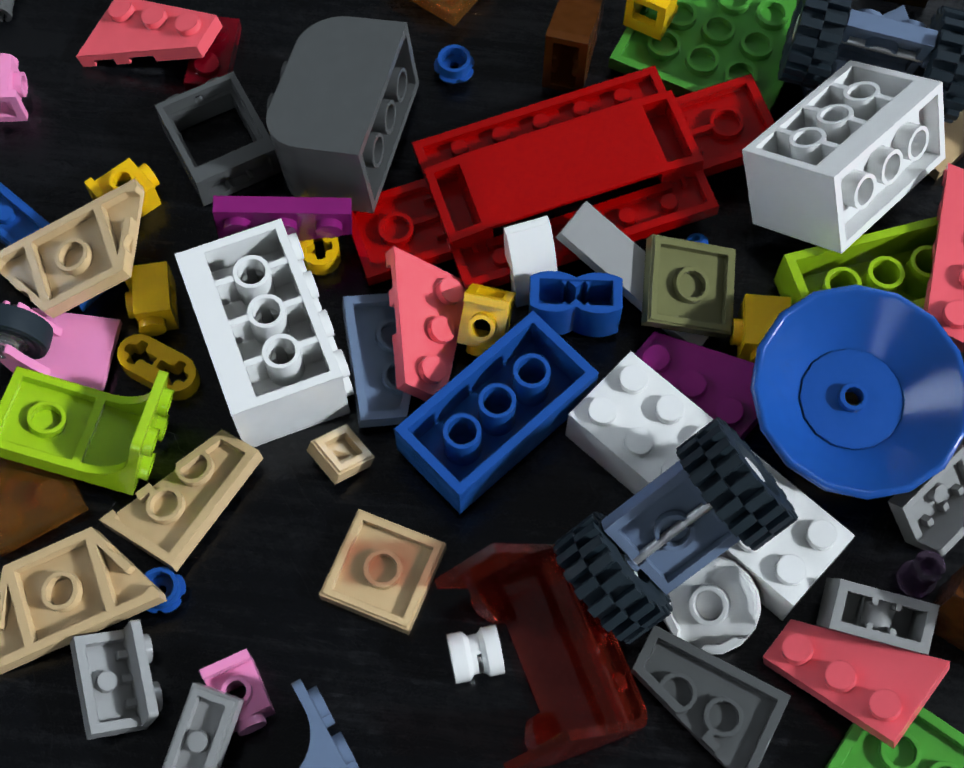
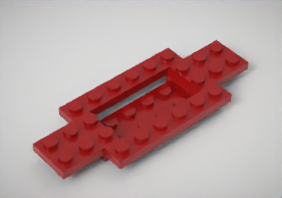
M654 65L412 142L413 151L423 179L382 191L374 213L352 211L351 235L369 286L392 279L391 268H386L385 252L395 246L432 265L453 259L465 291L472 283L494 288L510 283L511 278L510 267L504 254V234L494 237L493 228L657 175L661 181L660 184L592 206L634 242L647 238L652 234L657 235L718 215L719 204L706 177L744 165L742 150L775 122L752 74L675 98L672 90H666ZM576 211L549 219L557 267L580 260V258L555 238Z

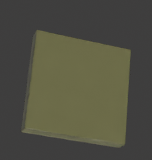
M656 234L646 238L641 325L722 339L732 336L736 249Z

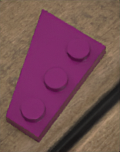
M213 195L212 213L218 239L280 218L287 235L296 232L299 241L335 238L352 234V198Z
M655 331L635 353L637 357L713 419L719 417L721 420L723 419L730 428L732 427L737 432L741 440H744L758 424L750 390L754 368L753 362Z

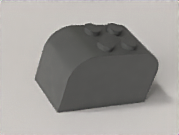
M337 16L311 25L297 39L289 60L284 61L282 64L280 81L275 93H271L268 98L266 124L287 187L294 197L352 198V211L374 213L419 86L407 22Z

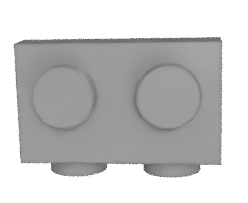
M962 444L958 446L944 470L911 492L894 495L888 501L905 542L939 557L944 556L964 536V445Z
M140 619L130 620L122 630L73 636L70 641V649L86 739L91 740L147 730L162 710L163 696L159 682L152 681L149 663L153 660V645L149 634H143Z

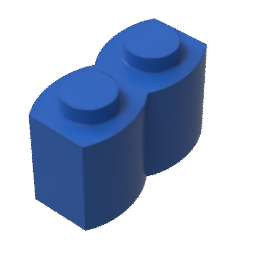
M544 271L530 276L528 314L534 311L559 335L574 331L588 337H606L618 332L623 309L622 278L600 272L587 273L576 278L571 274L560 271Z

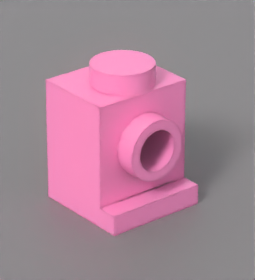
M0 53V122L28 121V112L22 102V97H27L28 94L27 77L25 72L19 71L18 59L7 53Z
M247 648L199 669L202 679L209 687L228 694L230 691L241 686L246 687V694L242 698L245 701L234 732H237L239 736L261 729L267 724L265 718L276 714L254 659Z

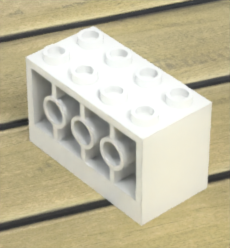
M848 61L742 150L753 224L842 254L946 158L943 82L857 61Z
M281 218L174 254L230 414L242 441L252 447H257L350 413L347 397L353 395L354 390L349 378L348 364L342 349H337L333 337L335 336L333 326L326 309L322 310L320 305L318 288L311 270L307 271L303 261L305 257L296 232L287 235Z

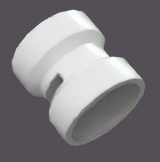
M495 624L480 627L475 634L466 635L461 631L446 634L456 684L471 681L474 675L485 673L490 677L505 674L503 654Z

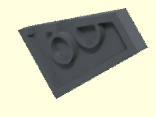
M656 625L652 628L631 670V673L724 768H759L791 695Z

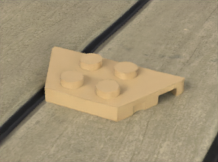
M132 179L0 250V274L16 289L26 295L39 309L52 318L131 278L145 194L143 186L137 180Z
M89 527L3 566L0 578V675L69 645L73 636L94 634L167 601L166 595L100 531L93 527Z

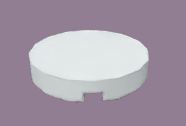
M718 556L668 594L671 600L669 604L673 607V611L663 621L669 632L712 655L724 654L741 646L756 629L761 613L760 593L748 571L736 561Z

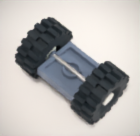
M797 0L786 35V42L783 46L778 80L816 89L829 78L832 64L835 63L836 59L845 62L850 60L943 82L944 122L953 123V121L958 119L960 111L962 112L964 109V10L942 5L931 18L930 26L926 28V25L920 21L912 19L898 21L886 18L880 12L873 9L850 10L852 0Z
M719 417L713 419L676 448L677 457L680 459L678 462L612 513L606 516L602 513L599 514L597 511L593 512L554 543L553 549L558 555L556 557L557 563L565 570L562 574L566 581L574 586V593L578 599L586 603L588 612L594 618H599L602 627L607 632L612 630L614 637L619 641L624 640L626 644L634 642L671 614L673 607L669 604L671 600L668 595L671 591L741 540L751 550H758L798 520L793 505L787 500L786 494L777 485L772 474L766 470L761 460L754 455L747 443L740 439L737 432Z

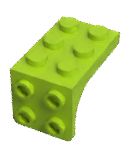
M17 366L0 402V457L133 496L139 479L148 480L156 457V453H153L157 441L162 442L170 419L168 412L174 395V390L167 388L169 372L159 370L150 393L131 397L110 394Z

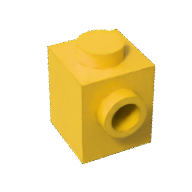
M745 294L738 312V318H733L732 336H730V345L737 346L738 358L755 362L757 346L779 313L791 306V297Z

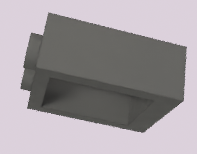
M234 71L221 77L212 78L205 84L184 93L174 94L165 101L155 105L163 130L203 206L213 202V195L228 196L282 172L271 137ZM235 108L253 143L197 166L180 131Z

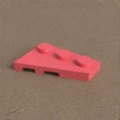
M113 0L76 55V58L83 67H95L98 64V60L114 59L117 65L131 64L133 58L153 56L157 62L203 58L223 26L215 14L145 0Z
M393 246L385 252L386 268H391L393 288L388 293L389 306L395 309L396 333L392 335L396 389L427 401L449 382L457 346L456 342L464 305L465 289L461 278Z
M790 619L763 655L764 665L893 749L950 669V661L793 619Z

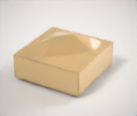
M347 424L310 441L307 452L335 485L369 468L375 458Z

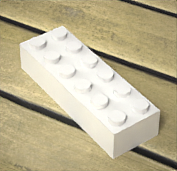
M630 351L568 414L565 435L635 495L678 462L680 459L677 457L676 448L711 422L713 418ZM754 453L761 460L766 470L772 474L777 485L786 494L787 500L795 509L798 520L758 550H751L749 546L747 547L740 540L720 556L736 561L751 574L760 593V602L783 621L839 557L855 535Z

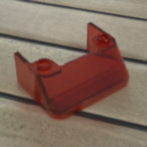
M492 543L434 579L437 589L468 588L472 607L481 618L493 624H506L540 713L529 718L525 725L524 740L528 751L504 763V768H540L551 766L624 738L644 728L647 724V710L618 640L614 637L612 630L607 632L602 627L599 618H594L588 612L586 603L583 600L580 601L574 593V586L566 581L562 574L565 570L558 565L556 560L558 555L553 549L555 544Z

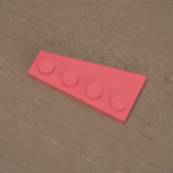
M948 163L942 177L941 186H943V191L938 205L936 219L938 226L936 239L932 247L931 259L933 261L931 275L927 282L924 310L937 319L960 352L964 353V169Z

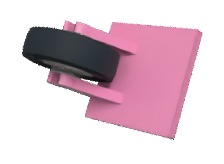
M5 300L0 303V362L12 373L19 366L104 392L122 322L120 319L67 312L52 318L41 309H30L21 302H18V305H11L9 301Z

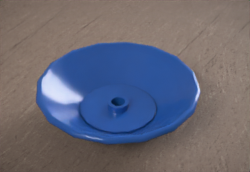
M857 284L814 291L779 313L757 346L750 390L760 430L788 468L823 491L865 500L911 492L946 468L964 438V362L961 352L933 315L898 293ZM845 392L854 393L858 397V405L849 404L845 399Z

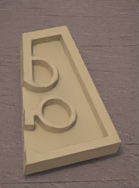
M222 429L176 463L175 470L154 486L148 483L135 493L137 496L135 500L117 513L112 509L100 518L99 521L112 532L177 572L262 461L263 457L258 449Z

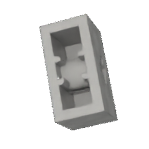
M827 578L816 625L929 655L940 605L844 579Z

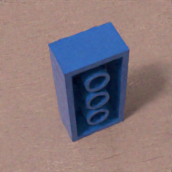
M532 311L394 428L397 450L461 514L568 419V414L597 386L599 372L540 316Z

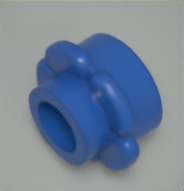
M452 44L440 50L438 57L434 61V71L440 74V80L447 84L466 82L474 73L472 67L475 62L465 47Z
M164 566L153 568L144 574L158 588H166L165 595L167 599L166 602L146 611L150 613H157L158 611L170 613L180 606L182 602L180 598L186 592V583L180 574L176 575L174 570Z

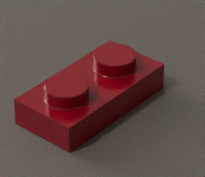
M218 17L223 27L203 58L189 59L184 78L186 91L203 85L212 78L221 77L233 72L242 30L239 18Z

